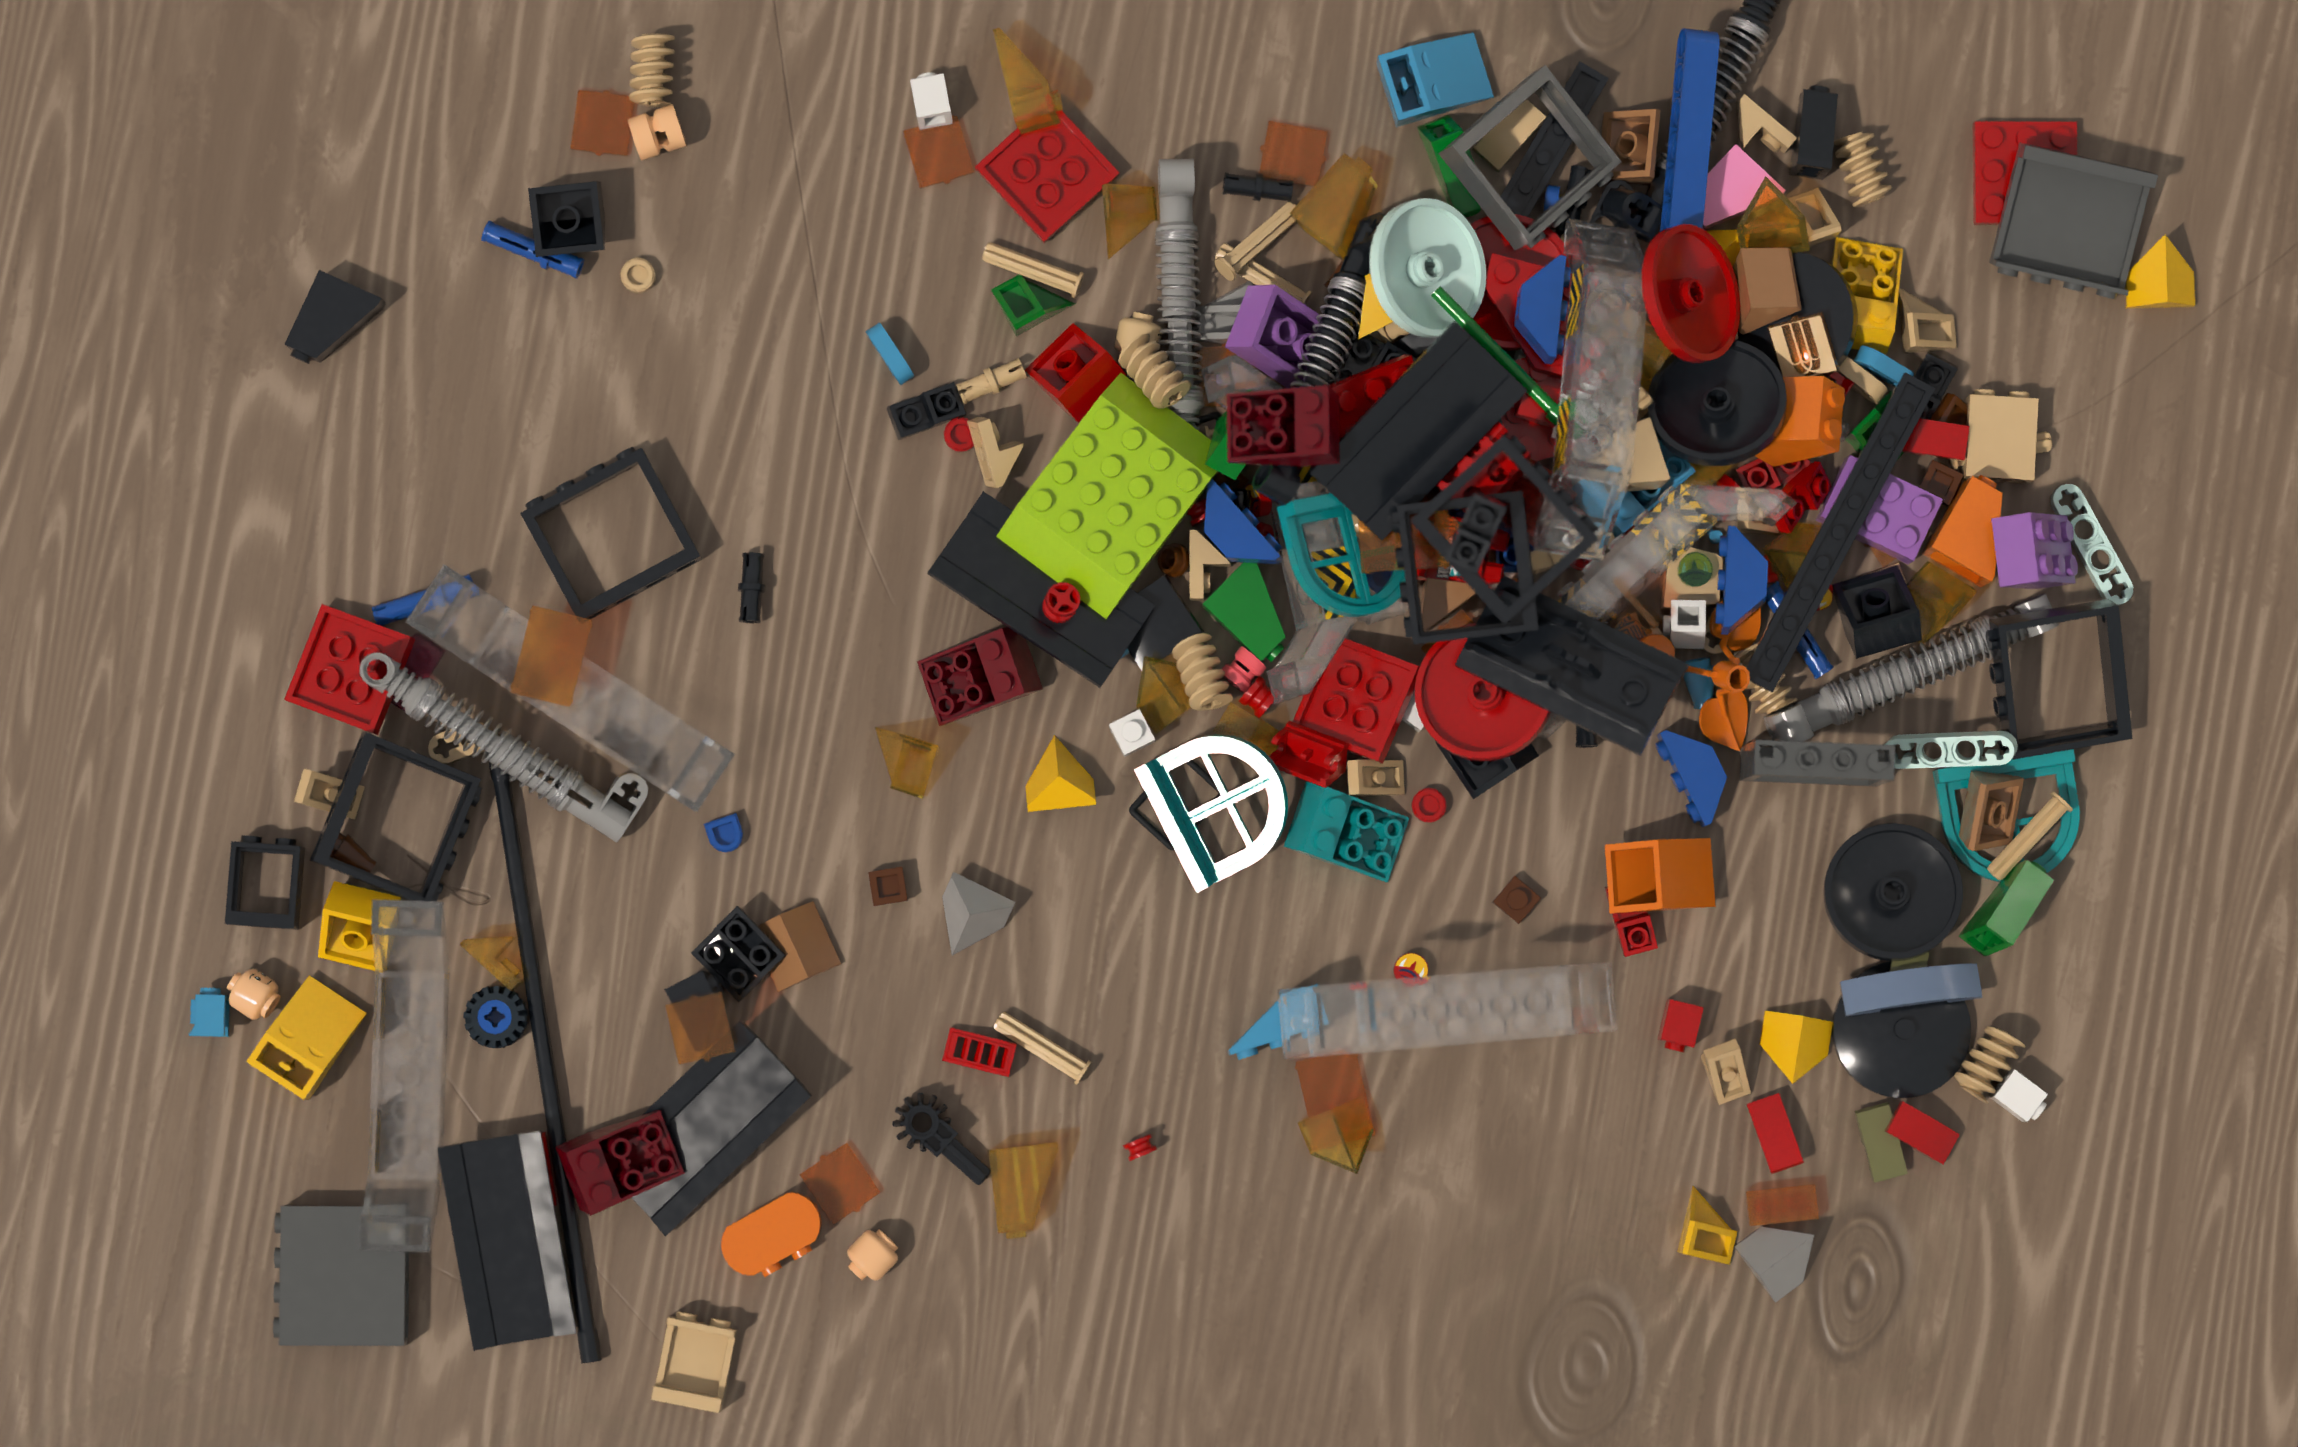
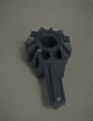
M923 1093L917 1094L918 1105L914 1106L910 1097L904 1098L905 1104L910 1110L907 1112L901 1107H896L895 1109L897 1114L905 1116V1120L893 1121V1127L905 1126L906 1129L897 1134V1139L901 1140L908 1134L912 1136L907 1143V1148L912 1149L916 1139H919L921 1152H925L928 1149L936 1157L940 1153L943 1154L976 1185L982 1184L990 1175L991 1170L955 1138L958 1132L949 1125L951 1118L938 1117V1114L947 1110L946 1104L934 1110L932 1107L937 1101V1096L935 1095L931 1096L928 1105H923ZM919 1112L927 1113L932 1119V1125L926 1132H919L912 1126V1118Z

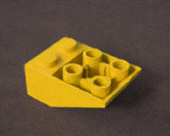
M1836 237L1831 265L1848 282L1857 305L1858 324L1852 349L1859 350L1861 345H1864L1887 355L1895 332L1903 249Z
M309 975L265 1032L246 1062L303 1100H310L367 1013Z

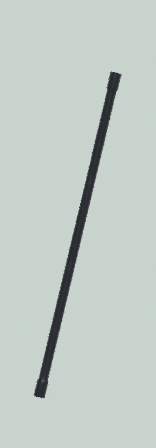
M489 762L490 775L495 789L577 1320V1338L581 1364L601 1361L602 1357L598 1331L594 1323L576 1200L555 1148L566 1142L512 786L510 775L508 773L501 775V769L498 767L491 769L492 763Z

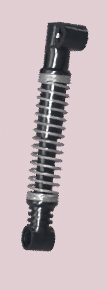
M1744 0L1742 3L1744 7H1740L1739 11L1733 12L1726 24L1727 27L1724 29L1732 36L1730 39L1723 36L1719 38L1720 41L1726 44V47L1722 48L1719 46V53L1722 55L1718 58L1711 141H1716L1717 136L1715 132L1722 130L1720 122L1727 120L1725 112L1732 110L1729 103L1736 102L1737 100L1734 93L1742 91L1738 83H1745L1747 81L1744 74L1752 71L1749 64L1756 63L1757 61L1753 54L1761 53L1759 45L1766 43L1765 41H1767L1771 32L1769 27L1771 21L1769 19L1773 18V12H1776L1777 4H1780L1782 0ZM1753 45L1758 48V51H1751ZM1748 55L1753 58V61L1746 60ZM1743 65L1748 68V71L1741 70ZM1739 74L1743 77V80H1736ZM1735 84L1738 90H1732L1731 88ZM1730 94L1734 99L1729 100L1726 98ZM1667 153L1660 154L1662 158L1656 162L1654 179L1646 194L1623 188H1614L1607 193L1603 201L1604 214L1610 221L1649 244L1660 232ZM1628 207L1638 209L1636 214H1632Z
M1382 212L1363 218L1358 222L1340 271L1334 274L1327 288L1330 295L1324 297L1326 304L1320 307L1323 314L1316 316L1319 324L1313 325L1315 333L1309 335L1312 343L1305 345L1308 353L1301 355L1305 362L1298 364L1301 372L1294 374L1298 382H1292L1290 384L1291 388H1295L1293 385H1301L1300 388L1329 385L1328 381H1334L1335 383L1341 377L1340 370L1345 367L1344 360L1349 357L1348 351L1352 348V341L1356 338V331L1360 328L1359 322L1361 320V309L1366 284L1364 276L1370 273V249L1375 231L1385 216ZM1307 365V371L1303 370L1301 366ZM1332 371H1338V376L1334 377ZM1297 375H1305L1303 381ZM1261 464L1253 478L1252 488L1281 506H1285L1294 498L1299 489L1301 478L1298 475V471L1301 466Z

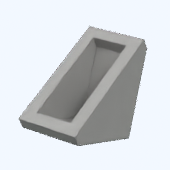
M1248 281L1205 306H1198L1196 310L1200 311L1201 315L1195 318V320L1202 324L1198 329L1194 330L1202 335L1196 341L1227 343L1247 287L1253 283Z
M953 872L942 896L951 954L954 955L1004 928L1015 902Z
M1761 1226L1736 1244L1734 1248L1776 1303L1803 1283L1814 1235Z

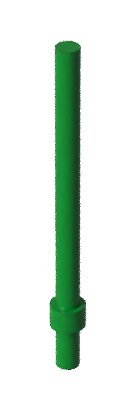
M1440 286L1431 297L1528 390L1526 393L1547 413L1545 417L1556 426L1558 424L1559 406L1562 403L1559 402L1557 404ZM1569 416L1567 434L1576 443H1579L1587 434Z

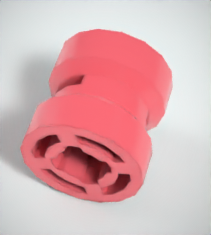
M1243 646L1236 651L1235 659L1232 663L1225 664L1222 668L1225 672L1224 678L1243 694L1250 688L1251 681L1256 676H1261L1267 669L1256 656ZM1240 665H1242L1249 672L1247 673L1242 667H1240Z

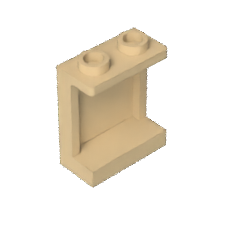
M1976 389L1974 394H1970L1965 398V404L1968 405L1967 426L1970 427L1965 464L1961 466V473L1964 474L1961 480H1967L1971 476L1978 478L1979 475H1983L1994 482L2029 484L2034 481L2039 398H2029L2028 392L2011 391L2009 392V397L1995 396V390Z
M677 1311L676 1317H667V1328L651 1400L720 1413L722 1411L738 1329L730 1328L731 1321L711 1318L710 1324L696 1321V1314Z

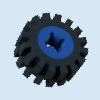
M502 986L485 987L479 992L474 993L471 1000L466 1004L467 1008L463 1017L466 1022L464 1024L465 1028L470 1033L469 1036L477 1041L478 1044L490 1048H504L514 1044L518 1038L522 1037L523 1031L528 1025V1010H526L524 1000L515 991Z

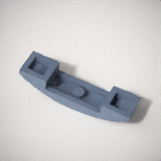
M1977 963L1912 968L1840 982L1845 1016L1880 1012L1881 1009L1941 1001L1950 1003L1983 997Z

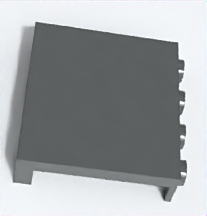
M2019 142L1989 263L1998 266L1997 273L2017 277L2020 271L2031 274L2030 280L2039 283L2050 284L2051 279L2064 281V288L2083 292L2084 286L2096 288V295L2116 299L2117 293L2128 296L2129 290L2125 289V284L2150 187H2156L2158 175L2144 170Z
M281 1206V1213L275 1214L274 1222L275 1233H280V1247H275L274 1266L275 1268H280V1282H275L274 1303H279V1317H274L273 1335L274 1338H279V1346L408 1345L410 1206Z

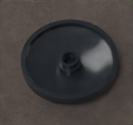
M1792 251L1802 310L1744 335L1739 333L1738 328L1737 341L1747 343L1765 353L1775 363L1783 377L1769 328L1784 325L1781 327L1792 362L1797 364L1800 359L1788 323H1792L1791 326L1801 359L1808 361V351L1799 322L1796 321L1821 316L1837 370L1849 354L1857 332L1858 313L1852 289L1844 276L1830 263L1810 254ZM1809 320L1801 321L1811 357L1816 359L1819 357ZM1820 358L1812 360V367L1810 369L1818 370L1820 368ZM1810 361L1806 363L1803 362L1805 367L1809 369ZM1801 362L1798 365H1793L1799 374L1807 371L1801 365ZM1809 371L1804 376H1810L1815 374L1816 372ZM1831 371V372H1827V373H1823V374H1819V375H1815V376H1825V377H1829V376H1830L1832 373H1834L1835 371Z
M1734 340L1729 350L1721 357L1706 362L1691 363L1678 358L1674 354L1670 355L1654 374L1648 391L1653 400L1652 404L1648 406L1649 418H1651L1659 441L1676 456L1704 466H1726L1740 463L1763 451L1779 433L1787 410L1785 383L1775 363L1756 347Z
M1897 823L1879 824L1854 834L1835 853L1824 880V903L1832 926L1849 946L1875 959L1904 961L1928 953L1948 936L1961 911L1963 883L1953 856L1934 836L1910 825Z
M1891 961L1872 966L1855 978L1889 972ZM1841 994L1835 1006L1832 1020L1833 1044L1844 1069L1861 1086L1886 1097L1912 1098L1928 1094L1940 1088L1958 1071L1970 1045L1971 1021L1965 1001L1950 1003L1941 1001L1881 1009L1880 1012L1845 1016Z

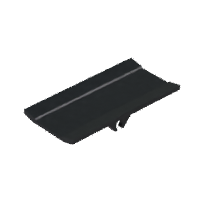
M1454 320L1340 438V464L1316 465L1308 472L1382 541L1393 530L1392 513L1397 512V505L1419 503L1528 390Z
M983 491L927 574L1101 688L1154 609L1155 604L1130 588L1107 620L1081 600L1077 611L1069 621L1055 623L1049 620L1043 612L1042 602L1049 588L1057 582L996 537L1013 510Z
M1503 576L1495 591L1510 606L1520 597L1519 582ZM1542 593L1536 596L1539 630L1467 639L1456 661V667L1641 756L1677 685H1679L1689 668V664ZM1486 605L1476 625L1501 623L1502 621ZM1522 609L1508 622L1523 620Z
M740 1020L642 1114L657 1110L661 1111L685 1173L632 1197L665 1237L812 1096L802 1082L743 1021Z
M541 1130L438 1147V1157L473 1351L551 1336L576 1334V1325Z

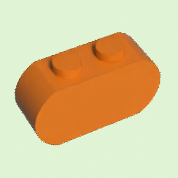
M796 1192L786 1193L726 1227L721 1241L724 1259L732 1269L741 1274L754 1276L761 1272L766 1277L782 1268L779 1261L789 1255H792L795 1261L812 1251L809 1244L816 1241L821 1232L822 1219L820 1211L816 1204L807 1196Z

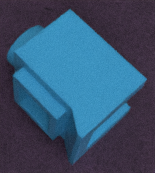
M200 988V994H195V1000H191L190 1024L195 1025L189 1036L229 1037V995H221V988Z

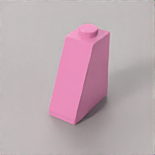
M1735 144L1708 173L1703 229H1709L1773 203L1786 190Z

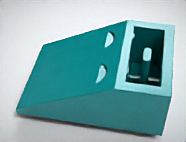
M1305 782L1283 847L1388 883L1409 817L1330 787L1324 788L1314 783Z

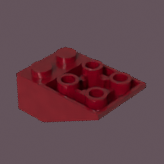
M1329 385L1227 394V462L1288 466L1340 464L1339 396Z
M1008 627L1000 628L917 661L939 726L1043 690L1026 639Z
M660 1110L585 1133L555 1147L579 1209L590 1216L685 1174Z

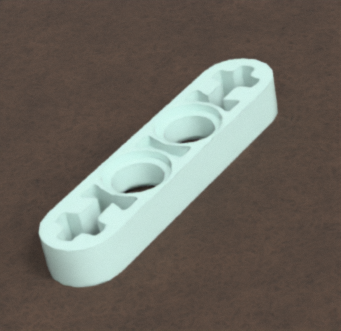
M2073 484L2059 486L2053 491L2050 500L2055 514L2067 516L2073 514L2068 505L2061 506L2059 504V500L2063 497L2061 492L2064 491L2067 495L2073 494L2075 496V500L2071 502L2075 512L2082 508L2085 513L2074 517L2070 521L2073 531L2076 523L2080 520H2085L2092 525L2093 533L2089 539H2080L2074 531V538L2071 543L2103 600L2109 599L2117 605L2126 603L2133 595L2134 587L2132 581L2084 494ZM2097 550H2102L2109 556V564L2105 569H2097L2092 565L2091 556ZM2115 568L2118 574H2114L2111 577L2116 585L2121 583L2124 585L2125 589L2121 592L2123 598L2120 599L2117 595L2111 597L2108 591L2112 588L2109 578L2102 582L2099 576L2105 575Z
M2007 731L1901 734L1891 737L1885 744L1895 746L1899 744L1901 750H1912L1915 746L1914 743H1917V759H1914L1915 752L1905 753L1902 759H1898V755L1895 753L1894 768L2003 765L2012 760L2018 747L2015 737ZM1998 740L2002 741L2003 746L2009 747L2004 755H2000L1997 749H1988L1985 757L1982 756L1983 747H1993ZM1961 741L1971 742L1976 749L1975 755L1969 758L1962 756L1958 752V743ZM1928 742L1938 744L1942 751L1941 757L1937 759L1927 757L1924 752V745Z

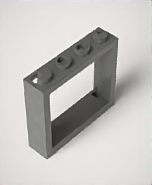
M1546 65L1527 76L1438 153L1514 250L1525 245L1532 248L1536 243L1546 237L1543 231L1549 225L1555 228L1568 218L1569 214L1566 210L1573 204L1577 208L1592 196L1589 190L1596 184L1598 187H1601L1611 180V177L1614 176L1611 171L1622 162ZM1535 92L1594 168L1525 228L1466 154V151Z
M1754 740L1741 748L1740 781L1877 787L1894 780L1895 745Z

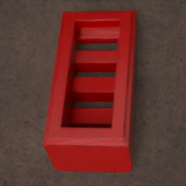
M950 1027L942 1061L1009 1077L1017 1044ZM958 1036L965 1038L960 1058L954 1057ZM972 1040L978 1041L974 1061L967 1060ZM985 1043L992 1045L987 1065L980 1063ZM998 1046L1005 1048L1000 1068L994 1067Z

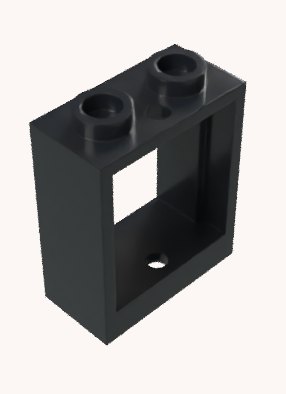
M242 835L241 842L231 841L225 924L299 930L305 847L296 846L297 839L276 838L275 844H263L262 837ZM245 852L293 855L288 915L240 911Z

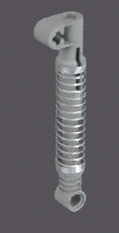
M1159 159L1158 195L1160 224L1156 228L1155 245L1161 246V253L1156 254L1157 257H1161V264L1156 265L1157 268H1161V275L1156 277L1162 279L1161 286H1157V289L1162 291V296L1157 298V300L1162 301V307L1157 309L1159 312H1162V318L1157 321L1168 323V329H1161L1159 331L1162 334L1168 333V340H1161L1159 344H1168L1169 351L1165 352L1169 355V361H1174L1176 364L1174 371H1182L1184 374L1182 381L1188 380L1192 384L1187 395L1168 408L1200 431V427L1196 426V424L1200 423V419L1195 418V416L1200 415L1199 410L1204 406V390L1194 385L1201 383L1204 379L1194 374L1199 373L1203 368L1193 363L1199 362L1203 357L1193 352L1200 350L1202 345L1192 342L1202 337L1199 332L1192 331L1202 325L1199 321L1192 320L1201 315L1200 311L1196 310V307L1201 304L1196 299V296L1201 293L1196 288L1200 280L1195 277V274L1200 269L1194 266L1200 260L1198 256L1194 255L1199 250V247L1194 244L1199 241L1198 228L1193 223L1194 159ZM1192 345L1199 346L1197 348L1192 349ZM1193 378L1200 379L1198 381L1193 382Z
M2043 593L2015 605L2014 611L2010 608L2006 610V614L2004 612L1999 613L1998 617L1995 615L1992 617L1988 615L1979 616V618L1970 621L1971 632L1967 633L1965 627L1960 625L1962 635L1957 637L1954 630L1950 629L1952 640L1947 642L1945 636L1940 634L1942 644L1939 646L1936 645L1934 639L1930 638L1932 647L1930 650H1927L1925 645L1920 642L1919 646L1922 653L1918 655L1914 648L1910 647L1911 658H1908L1900 651V657L1894 659L1893 656H1890V661L1885 664L1880 660V666L1876 668L1870 664L1868 672L1864 673L1860 669V675L1856 677L1850 673V679L1844 682L1840 678V684L1838 685L1834 681L1832 683L1829 682V684L1820 688L1819 693L1764 716L1767 731L1772 740L1803 742L1813 737V732L1830 724L1839 726L1848 721H1853L1855 713L1863 716L1865 709L1873 712L1876 704L1884 707L1885 701L1888 700L1893 703L1895 696L1904 698L1906 691L1914 694L1915 687L1923 690L1925 688V680L1929 684L1934 685L1936 677L1944 681L1946 672L1954 676L1956 668L1964 672L1966 664L1970 667L1975 666L1976 659L1982 663L1985 662L1986 657L1991 660L1993 658L1992 650L1988 649L1986 643V631L1990 630L1989 619L2052 609L2046 593ZM2059 623L2006 631L2007 645L2009 647V642L2012 645L2016 644L2017 639L2022 641L2025 639V636L2031 638L2057 627ZM1978 654H1983V660L1978 657ZM1972 657L1973 664H1971L1967 659ZM1962 662L1963 668L1961 669L1957 663ZM1952 666L1953 673H1951L1947 668ZM1942 670V677L1937 672ZM1932 675V682L1927 678ZM1922 679V686L1919 684L1918 680Z
M380 652L370 653L362 659L359 666L362 679L380 693L387 691L386 696L388 698L392 695L395 696L393 701L396 703L399 700L403 701L401 706L404 707L405 713L410 718L413 717V719L419 721L426 713L429 714L425 727H429L437 719L435 733L440 732L445 725L448 726L444 739H448L454 732H457L453 741L454 745L459 744L465 737L466 741L463 745V751H467L473 744H476L472 752L473 757L478 756L484 749L482 763L489 761L492 763L491 769L500 768L501 775L506 773L510 775V781L519 780V786L527 785L529 793L538 792V799L547 798L548 805H551L554 809L558 811L566 810L615 842H618L646 800L648 786L646 781L638 774L625 772L618 775L604 794L586 783L583 775L578 773V771L576 772L575 769L569 768L567 770L568 765L561 767L557 764L559 759H555L553 762L548 758L549 753H546L545 756L539 753L540 747L533 749L529 746L530 741H527L526 744L520 741L521 735L517 737L511 735L512 729H509L507 732L503 730L498 735L502 723H499L494 731L489 730L488 728L493 717H490L484 725L480 724L479 721L483 716V711H480L475 719L469 717L474 709V705H471L465 714L460 710L465 699H461L457 706L453 707L451 703L455 693H452L446 701L442 700L441 698L446 687L439 691L441 684H438V682H435L430 677L422 678L419 676L418 679H415L414 676L416 674L414 672H411L410 675L407 674L408 668L399 669L400 663ZM373 660H381L387 666L386 675L379 680L370 678L367 673V666ZM541 770L545 772L542 778L538 777ZM550 776L554 778L551 784L548 783ZM634 780L636 782L635 789L639 792L636 797L632 795L627 797L626 800L634 804L633 809L629 811L610 799L613 792L623 797L625 793L621 789L623 783L631 784ZM571 789L592 803L587 808L568 796L567 793Z

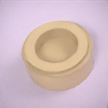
M631 259L621 269V281L630 292L637 294L645 293L655 283V270L645 259Z

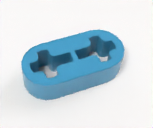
M880 322L865 331L900 386L915 377Z
M1861 345L1854 359V362L1866 371L1894 387L1897 386L1903 373L1906 372L1914 376V373L1908 368L1868 346Z

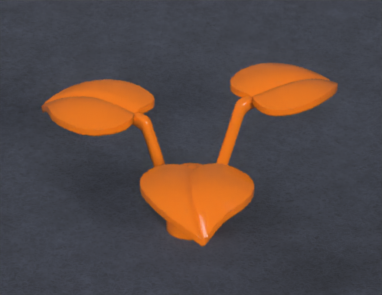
M1761 606L1728 635L1721 634L1722 624H1715V607L1710 618L1709 629L1713 636L1721 639L1719 647L1729 661H1720L1714 665L1712 670L1689 666L1686 671L1711 677L1713 683L1721 688L1716 691L1717 697L1710 698L1703 704L1699 715V725L1702 733L1709 740L1736 751L1741 750L1747 730L1748 704L1742 691L1749 685L1750 673L1746 667L1739 665L1740 659L1734 657L1729 649L1742 651L1754 643L1760 630ZM1650 634L1639 640L1666 654L1675 656L1672 642L1663 635Z

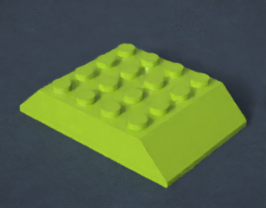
M1120 373L1100 395L1026 492L996 537L1055 582H1067L1073 585L1080 594V600L1107 620L1207 488L1208 483L1217 475L1218 471L1205 465L1211 440L1168 407H1154L1150 399L1143 394L1142 389L1137 387L1124 374Z

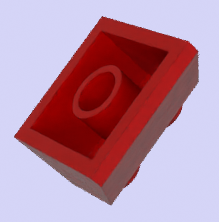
M1074 323L1024 370L1061 409L1078 423L1120 373L1127 376L1107 350Z

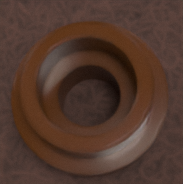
M1172 543L1163 547L1158 555V566L1161 571L1167 576L1174 578L1180 577L1186 572L1189 565V552L1187 548L1179 543Z

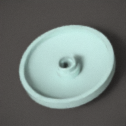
M1421 198L1399 204L1390 210L1379 223L1370 249V274L1376 296L1382 308L1394 323L1406 332L1419 337H1439L1454 322V319L1431 297L1440 286L1472 318L1475 316L1485 292L1486 263L1476 232L1457 209L1437 199Z

